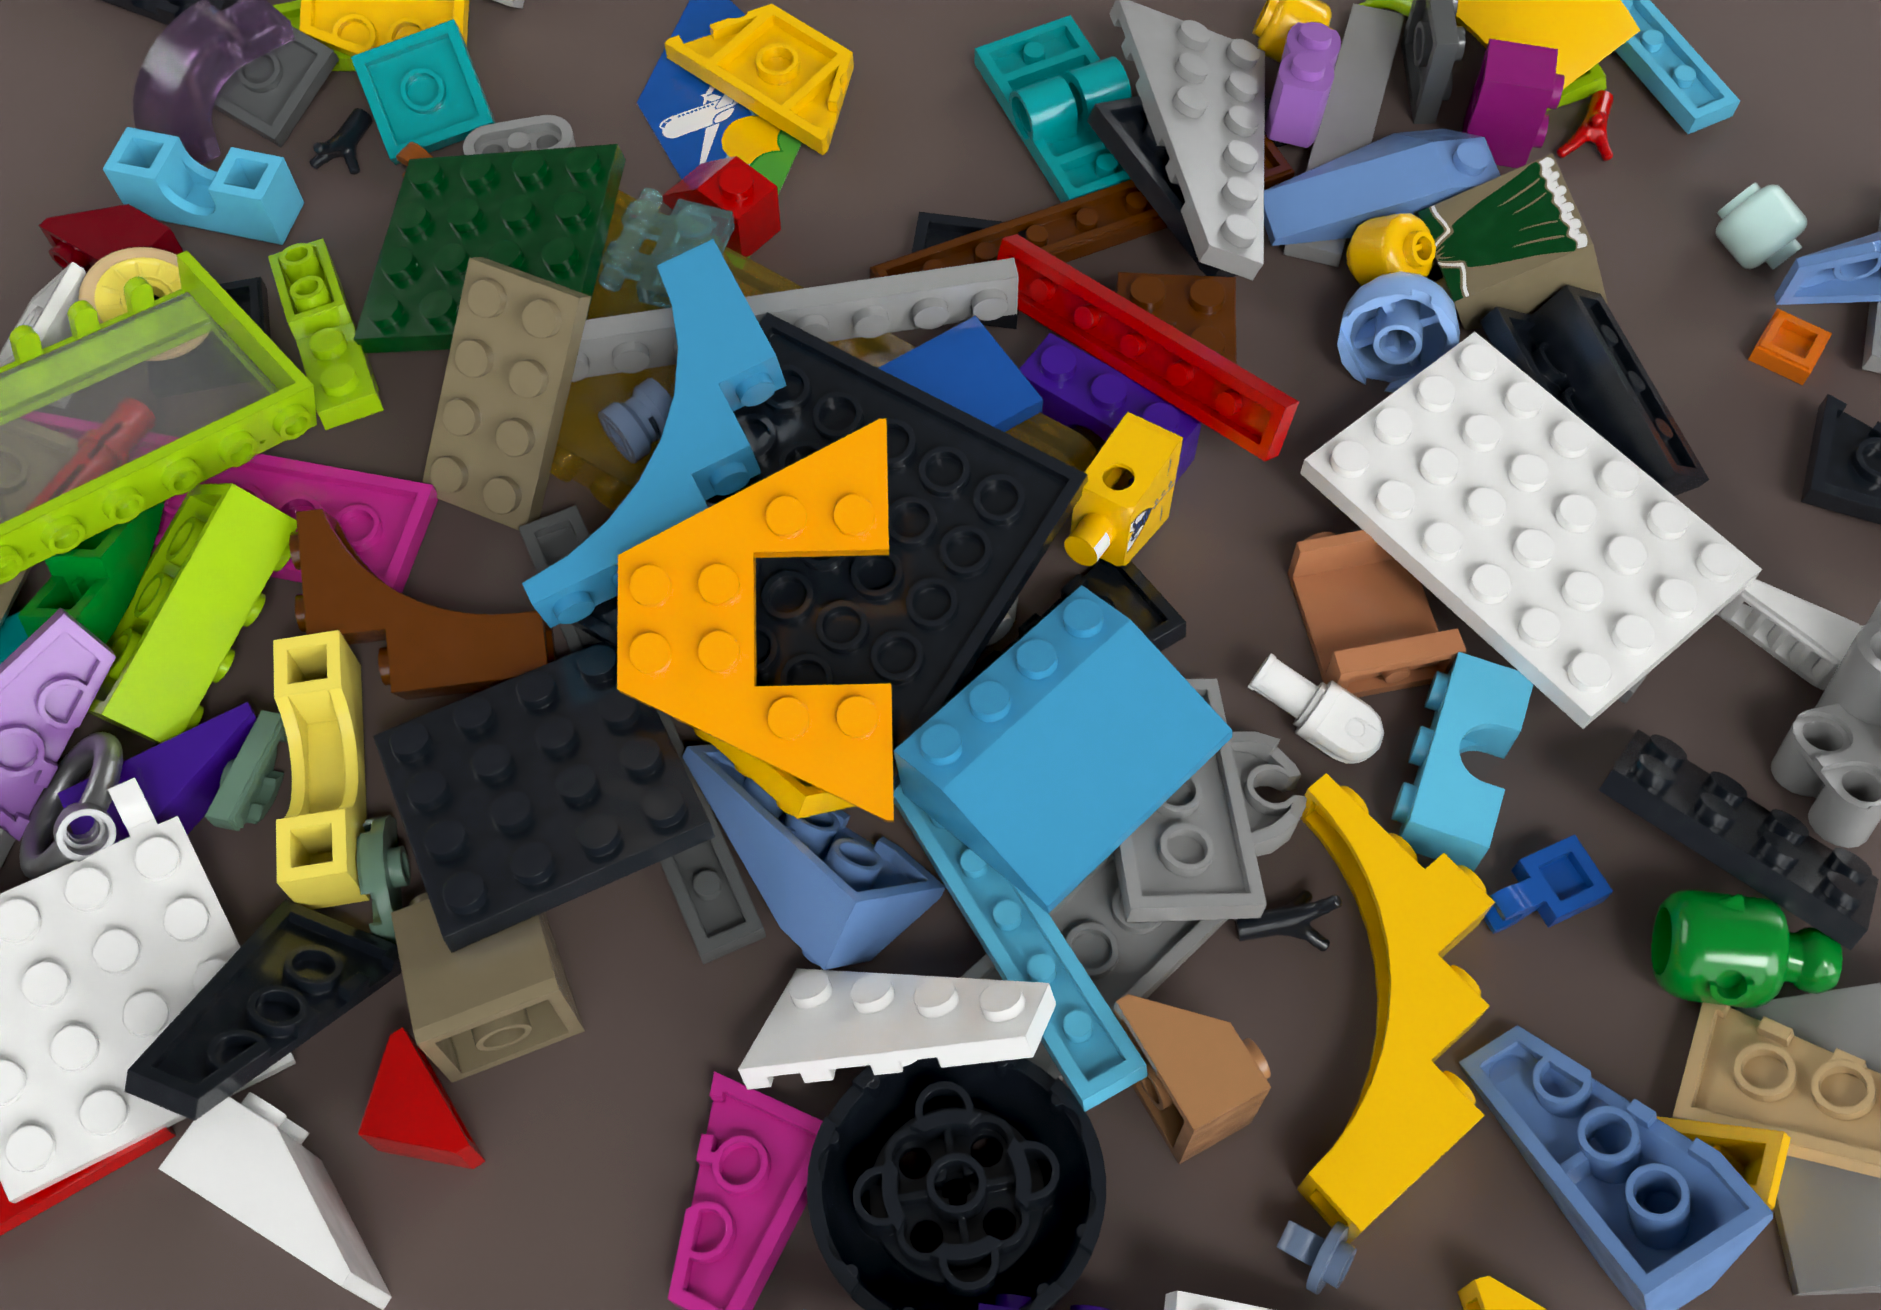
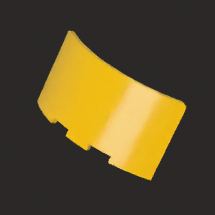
M1458 0L1455 16L1456 21L1468 30L1485 48H1487L1489 39L1558 49L1556 74L1565 76L1563 89L1641 31L1621 0Z

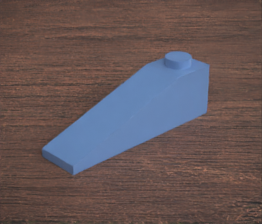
M1448 129L1393 133L1264 190V226L1271 246L1351 238L1357 227L1370 218L1400 213H1411L1419 217V211L1501 175L1487 141L1483 136Z

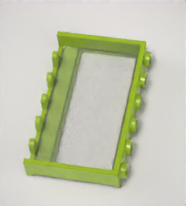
M187 250L176 255L182 288L154 300L152 286L143 277H134L124 286L128 312L99 324L97 311L88 301H77L70 306L67 312L72 336L42 349L39 335L31 326L21 325L11 332L9 340L15 361L0 367V584L12 580L20 572L56 554L71 551L82 541L116 524H123L133 520L141 512L175 495H182L191 491L199 483L231 467H239L246 464L254 456L286 440L300 437L308 429L317 425L314 385Z

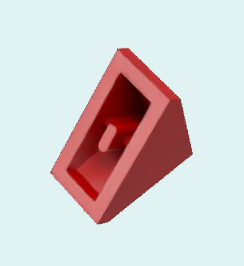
M404 1027L390 1034L358 1135L377 1151L469 1169H475L484 1163L483 1155L425 1053Z

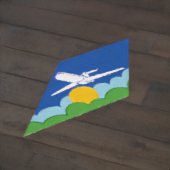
M689 0L671 37L679 35L683 43H687L711 35L710 24L727 18H740L745 14L731 0ZM666 49L661 54L637 101L640 110L681 180L701 163L737 156L774 183L778 188L779 195L802 144L799 140L667 59ZM721 246L740 279L750 256L742 262Z

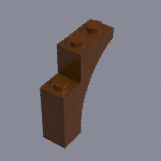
M315 509L296 512L298 531L291 532L289 548L293 565L297 570H301L303 594H297L295 597V616L300 631L306 632V635L339 630L348 645L386 640L387 647L379 649L378 664L382 682L385 686L391 685V693L405 700L479 692L556 660L553 627L550 628L537 611L493 615L472 614L441 609L419 602L397 592L379 579L361 560L350 544L340 522L326 511Z

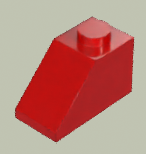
M737 156L701 163L662 195L663 202L709 238L714 239L717 244L742 262L781 230L777 186Z

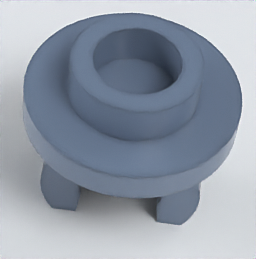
M1289 1220L1276 1246L1280 1250L1312 1266L1307 1279L1306 1289L1316 1295L1322 1291L1326 1283L1336 1289L1340 1287L1357 1251L1356 1247L1347 1243L1349 1227L1340 1221L1333 1226L1326 1239Z

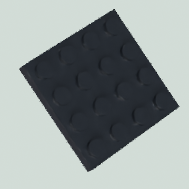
M605 641L373 736L440 932L451 953L715 837L707 814L657 710L621 693L617 689V647Z

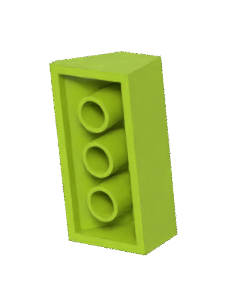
M233 483L198 484L189 491L149 559L128 609L117 629L106 643L113 650L116 658L87 713L157 744H161L198 726L204 711L203 706L199 705L210 684L212 682H219L231 667L235 656V651L231 649V646L243 626H250L260 614L266 600V595L262 593V590L272 572L280 571L291 558L289 538L291 532H295L297 529V520Z

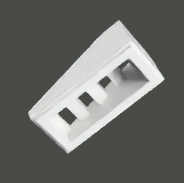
M1757 579L1716 614L1804 680L1822 690H1825L1856 635L1863 627L1852 620Z

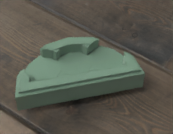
M261 710L236 759H232L226 764L220 779V789L205 815L214 827L240 831V828H244L245 823L257 824L273 805L284 776L283 772L273 771L277 756V745L279 741L288 743L280 713Z
M391 815L366 819L365 823H363L365 832L357 836V871L361 895L370 894L372 899L373 923L369 924L372 934L397 944L391 913L403 908L401 887L410 885L411 872L407 852L404 846H398L397 820Z

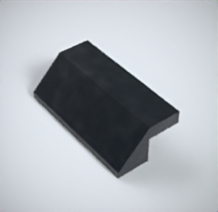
M1565 285L1532 315L1496 306L1479 321L1494 348L1673 496L1698 488L1709 480L1600 293Z

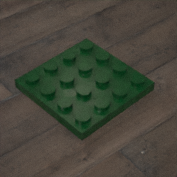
M608 144L409 159L354 336V341L357 345H361L364 354L450 350L469 258L484 257L591 296L588 308L589 313L626 161L619 145Z

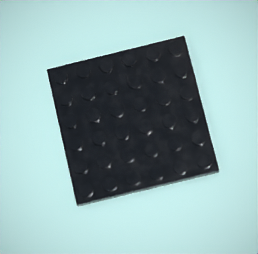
M767 312L759 324L777 356L787 386L775 391L768 400L759 405L744 406L733 411L752 448L761 473L750 478L749 482L737 492L729 495H716L705 500L708 508L878 419H886L889 555L756 558L757 686L891 683L894 751L955 697L1082 496L1083 487L1088 482V474ZM618 595L595 606L593 612L586 618L571 624L601 642L605 641L617 647ZM893 752V781L895 791L898 785L900 784V778Z

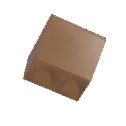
M1130 994L1116 1000L1113 1014L1147 1064L1148 1076L1133 1084L1132 1087L1178 1164L1183 1163L1252 1123L1271 1088L1267 1081L1271 1076L1270 1068L1263 1053L1250 1038L1241 1040L1231 1022Z

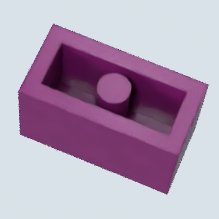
M1489 39L1463 118L1462 132L1485 137L1496 165L1520 168L1526 165L1532 147L1542 148L1549 124V115L1545 114L1547 108L1557 109L1564 86L1565 76L1556 74L1558 49Z

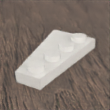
M797 968L738 1071L747 1090L771 1087L774 1076L800 1073L804 1083L829 1081L834 1079L836 1069L870 1065L874 1075L903 1072V1067L914 1063L918 1059L937 1057L941 1068L1032 1058L1054 1011L1056 1001L1050 984L1043 982Z

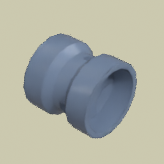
M648 378L634 387L631 398L624 403L612 402L598 412V418L616 449L629 462L635 464L650 454L652 444L662 437L673 399L659 382L653 378Z

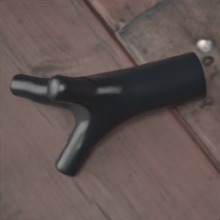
M355 108L334 136L326 142L315 143L313 149L318 155L310 160L311 166L314 169H318L334 158L343 157L349 172L352 175L358 174L360 167L356 158V146L373 122L370 114L363 109Z
M1304 890L1294 900L1284 906L1265 909L1261 918L1235 919L1239 941H1246L1276 935L1291 936L1306 940L1318 950L1324 952L1328 949L1330 941L1312 928L1310 923L1340 908L1342 900L1340 896L1332 895L1311 902L1313 899L1312 894Z

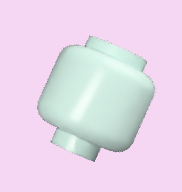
M1755 182L1717 212L1722 220L1718 223L1715 234L1730 254L1745 269H1754L1766 262L1774 270L1802 248L1796 238L1805 230L1807 218L1778 185L1771 184L1761 189Z

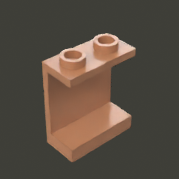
M1364 530L1338 535L1332 532H1321L1296 543L1287 574L1322 680L1325 684L1333 680L1356 697L1427 685L1432 683L1436 671L1448 674L1458 652L1466 653V648L1458 628L1439 632L1421 582Z

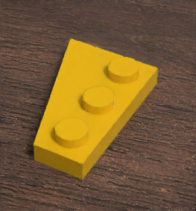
M301 0L299 30L331 49L354 56L454 19L459 26L467 47L469 0Z

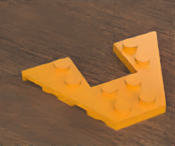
M878 419L619 554L617 689L621 693L649 707L651 706L670 715L674 719L709 734L770 766L787 772L826 793L828 792L863 809L885 822H894L891 683L757 686L756 558L889 555L887 420Z

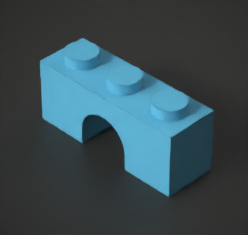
M127 127L103 167V171L123 205L129 204L156 220L279 245L284 244L304 205L303 198L284 157L231 147L218 172L195 161L188 154L179 137Z
M1458 652L1448 674L1436 671L1424 706L1435 711L1431 727H1419L1408 759V763L1419 766L1414 785L1403 782L1391 817L1392 820L1402 823L1399 836L1409 843L1415 853L1435 860L1445 853L1456 865H1464L1474 872L1489 850L1505 789L1475 778L1463 765L1460 753L1480 751L1502 759L1505 758L1521 732L1533 684L1518 670Z

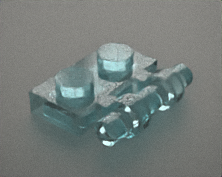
M644 188L637 201L630 202L622 216L624 228L618 240L609 243L602 257L604 268L598 281L605 289L615 292L621 289L625 278L639 281L636 286L639 302L671 308L672 304L657 265L711 239H714L721 254H723L735 228L734 216L732 211L683 199H678L670 216L658 213V210L663 202L662 195L655 189ZM644 239L657 241L652 255L639 253Z

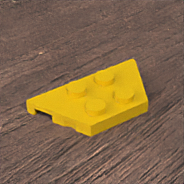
M772 3L748 11L746 15L740 18H727L710 24L711 35L687 43H683L680 36L677 35L669 38L664 43L667 59L819 154L824 155L828 151L854 69L853 52Z

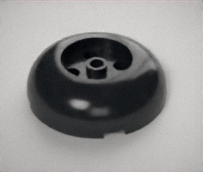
M937 1057L918 1059L914 1063L903 1067V1072L874 1075L871 1066L864 1069L852 1080L853 1085L840 1098L828 1118L825 1116L818 1130L808 1167L807 1199L812 1230L819 1250L839 1285L864 1310H978L979 1303L994 1305L997 1294L1030 1297L1031 1299L1026 1304L1018 1308L1020 1310L1052 1309L1069 1292L1088 1264L1099 1238L1106 1204V1173L1100 1143L1091 1120L1080 1106L1072 1091L1058 1077L1057 1079L1053 1078L1041 1067L1026 1058L944 1068L940 1067ZM990 1139L1000 1145L1003 1151L1001 1160L994 1166L982 1167L971 1156V1149L977 1141ZM921 1151L929 1157L931 1168L923 1178L910 1179L903 1175L899 1166L901 1159L906 1153ZM959 1185L965 1187L970 1193L967 1194L966 1204L954 1206L949 1205V1197L943 1198L945 1191L952 1186ZM994 1211H1005L1013 1217L1016 1229L1010 1238L999 1240L985 1233L983 1228L985 1218ZM923 1223L936 1225L943 1235L941 1245L931 1253H921L911 1243L913 1230Z

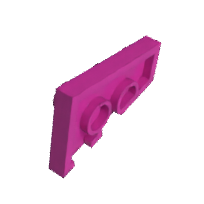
M714 1071L709 1094L713 1102L706 1134H701L696 1158L700 1166L692 1205L685 1211L668 1300L682 1310H753L808 1203V1167L811 1151L823 1121L754 1089L747 1090L745 1085Z

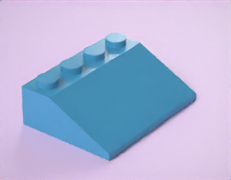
M1081 585L893 752L903 794L1049 914L1232 738V729L1131 619Z

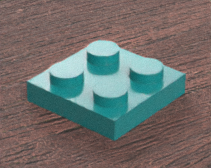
M454 19L351 56L388 156L395 165L401 163L397 160L396 155L409 142L420 145L430 153L465 140L469 133L478 127L495 123L463 36Z

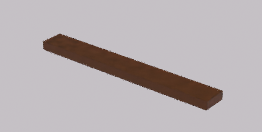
M1266 134L1264 135V190L1293 178L1295 173L1274 142L1269 140ZM1128 180L870 267L869 279L997 260L1002 238L1016 235L1023 230H1026V240L1067 263L1168 227L1142 192L1135 186L1134 182Z

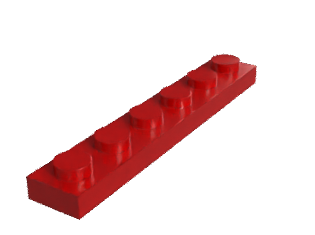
M1018 234L1002 238L997 260L1015 259L1019 276L1018 310L1266 462L1279 456L1299 401Z

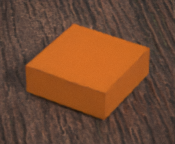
M1777 308L1748 360L1803 386L1832 333Z

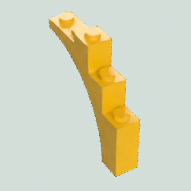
M1326 773L1307 789L1305 793L1307 798L1306 808L1300 819L1320 840L1340 869L1355 898L1364 922L1375 967L1377 990L1376 1035L1369 1070L1358 1103L1342 1134L1331 1150L1307 1174L1297 1190L1331 1228L1338 1221L1349 1227L1347 1243L1350 1244L1485 1116L1475 1106L1476 1099L1470 1088L1454 1073L1450 1071L1442 1072L1434 1062L1468 1032L1490 1007L1481 997V990L1475 980L1465 970L1456 965L1449 966L1442 958L1480 924L1495 901L1487 895L1485 885L1471 869L1464 865H1456L1445 853L1424 869L1418 863L1415 851L1406 840L1395 833H1387L1369 815L1365 802L1353 789L1347 786H1339Z

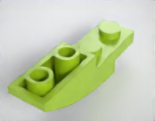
M324 239L309 243L293 244L282 252L268 256L287 323L296 340L306 376L314 385L315 406L325 430L383 411L384 409L378 394L379 388L367 353L364 354L361 345H357L354 341L357 325Z

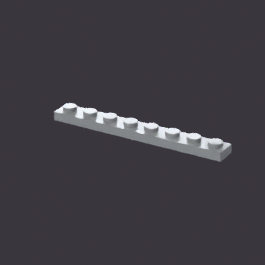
M1009 258L747 296L745 298L759 323L768 312L826 342L858 337L875 338L886 333L920 328L935 329L942 325L965 322L974 316L979 320L991 321L1002 316L1017 314L1019 276L1015 259ZM672 307L586 320L571 382L580 381L587 377L621 372L637 373L648 368L677 364L678 345Z

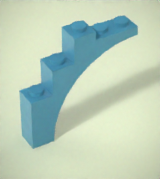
M714 239L657 265L672 304L678 345L675 392L661 440L638 483L610 518L565 558L522 583L532 606L550 628L560 623L571 624L589 616L595 606L618 595L619 554L707 509L708 506L705 500L716 495H729L737 492L749 482L750 478L761 473L752 448L733 411L744 406L759 405L768 400L775 391L787 385L777 356Z

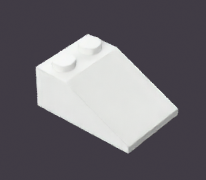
M251 1092L247 1094L241 1104L231 1097H227L192 1122L158 1169L341 1287L384 1310L392 1296L322 1160L302 1146V1143L310 1133L286 1118L287 1115Z

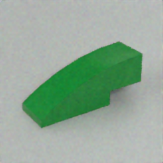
M165 501L141 512L129 522L116 524L82 541L71 551L56 554L46 559V565L52 576L18 614L28 638L59 608H63L106 644L128 609L147 567L158 533Z

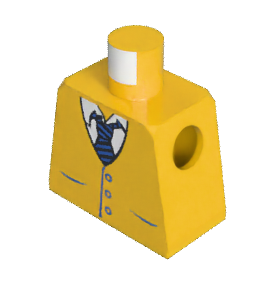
M1130 412L1126 413L1084 472L1088 474V482L1083 487L1082 496L1073 508L1070 535L1064 542L1067 554L1075 562L1084 566H1093L1101 558L1115 566H1126L1164 524L1170 513L1183 437ZM1134 476L1132 485L1128 487L1129 480Z

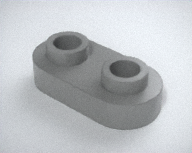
M540 115L478 127L466 137L463 143L464 155L568 148L576 147L572 127L565 119L556 115Z

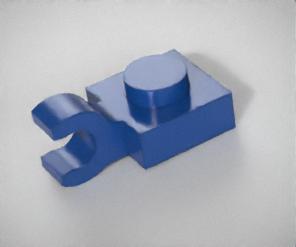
M1574 834L1520 859L1511 869L1519 883L1507 886L1492 894L1490 898L1495 903L1483 919L1491 932L1495 934L1518 923L1529 914L1538 911L1549 928L1604 902L1613 893V890Z

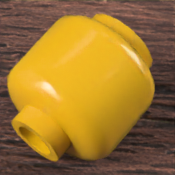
M1267 0L1256 21L1252 34L1259 37L1258 49L1265 51V56L1280 63L1286 38L1292 26L1298 22H1318L1329 27L1332 12L1330 6L1321 0Z
M1411 213L1370 218L1360 224L1351 237L1346 253L1347 265L1361 286L1382 274L1399 271L1421 274L1427 277L1432 269L1436 246L1430 230L1422 219Z

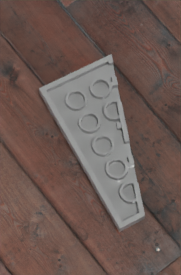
M1115 0L1109 14L1113 25L1123 29L1125 39L1121 47L1126 60L1135 62L1140 76L1135 86L1141 98L1157 146H1165L1170 158L1165 167L1170 183L1179 184L1185 199L1181 213L1198 260L1201 263L1253 281L1263 266L1265 51L1257 49L1256 46L1247 40L1231 39L1212 32L1199 22L1193 20L1183 21L1130 0Z

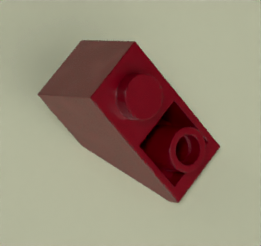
M129 204L49 217L38 225L52 245V248L49 250L51 258L63 270L71 262H74L84 268L87 273L97 261L106 255L133 247L156 248L176 255L184 252L170 227Z

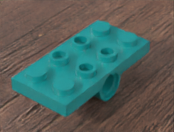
M1071 15L975 48V66L1061 203L1131 180L1087 123V119L1095 104L1132 97L1128 76L1123 65L1116 57L1110 56L1100 60Z

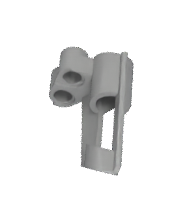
M1881 599L1866 625H1863L1815 708L1806 710L1797 716L1771 761L1772 774L1782 787L1801 796L1816 798L1808 813L1809 824L1814 832L1823 840L1835 846L1845 848L1859 847L1865 843L1881 820Z

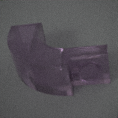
M201 0L192 5L166 27L154 42L143 61L133 96L135 128L179 137L188 154L201 165L220 156L221 152L212 125V111L221 87L236 70L245 64L294 40L291 21L266 0H240L222 11H219L208 0Z

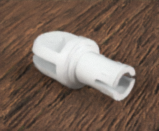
M1270 653L1247 687L1252 691L1255 690L1295 717L1293 723L1297 727L1295 734L1332 759L1346 764L1360 763L1370 758L1380 749L1384 736L1381 717L1370 705L1333 680L1328 684L1321 682L1317 686Z

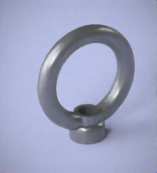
M97 732L78 742L58 765V769L48 788L42 790L29 817L30 822L25 828L19 854L20 867L25 876L31 880L71 862H80L95 854L94 852H99L114 844L116 827L107 812L112 801L107 789L118 785L123 765L122 746L114 735L106 732ZM92 768L80 801L63 809L57 793L80 783L82 778ZM88 815L94 817V825L87 833L74 835L67 831V826L74 819ZM54 835L55 841L51 844V840Z

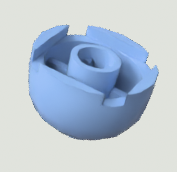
M1399 271L1380 275L1359 287L1344 309L1337 341L1342 364L1354 379L1366 385L1367 378L1391 382L1384 391L1395 392L1459 344L1460 329L1455 304L1439 284L1421 274Z

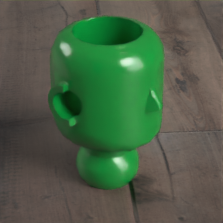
M1679 890L1671 893L1662 902L1656 914L1651 943L1653 974L1662 990L1677 998L1742 1008H1758L1766 1005L1779 994L1784 982H1790L1797 989L1808 993L1819 994L1829 991L1837 985L1842 970L1843 958L1840 943L1814 927H1804L1795 933L1789 932L1785 914L1778 904L1770 899L1748 897L1742 894L1732 895L1699 890Z

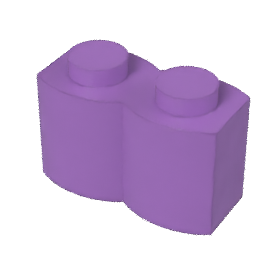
M1298 22L1289 30L1265 121V132L1269 140L1308 148L1314 143L1334 80V69L1341 48V39L1336 30H1332L1318 22Z

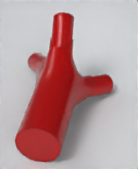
M1600 90L1592 95L1584 121L1571 139L1557 149L1556 153L1560 158H1564L1571 152H1574L1585 142H1592L1596 145L1603 161L1612 159L1613 153L1607 137V122L1614 100L1610 92Z

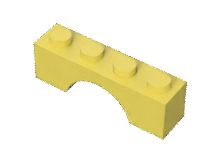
M339 630L273 640L274 699L281 714L287 736L292 773L291 801L288 812L284 818L276 819L277 884L294 903L311 910L369 901L370 894L361 895L357 871V836L365 832L363 823L367 819L361 665Z

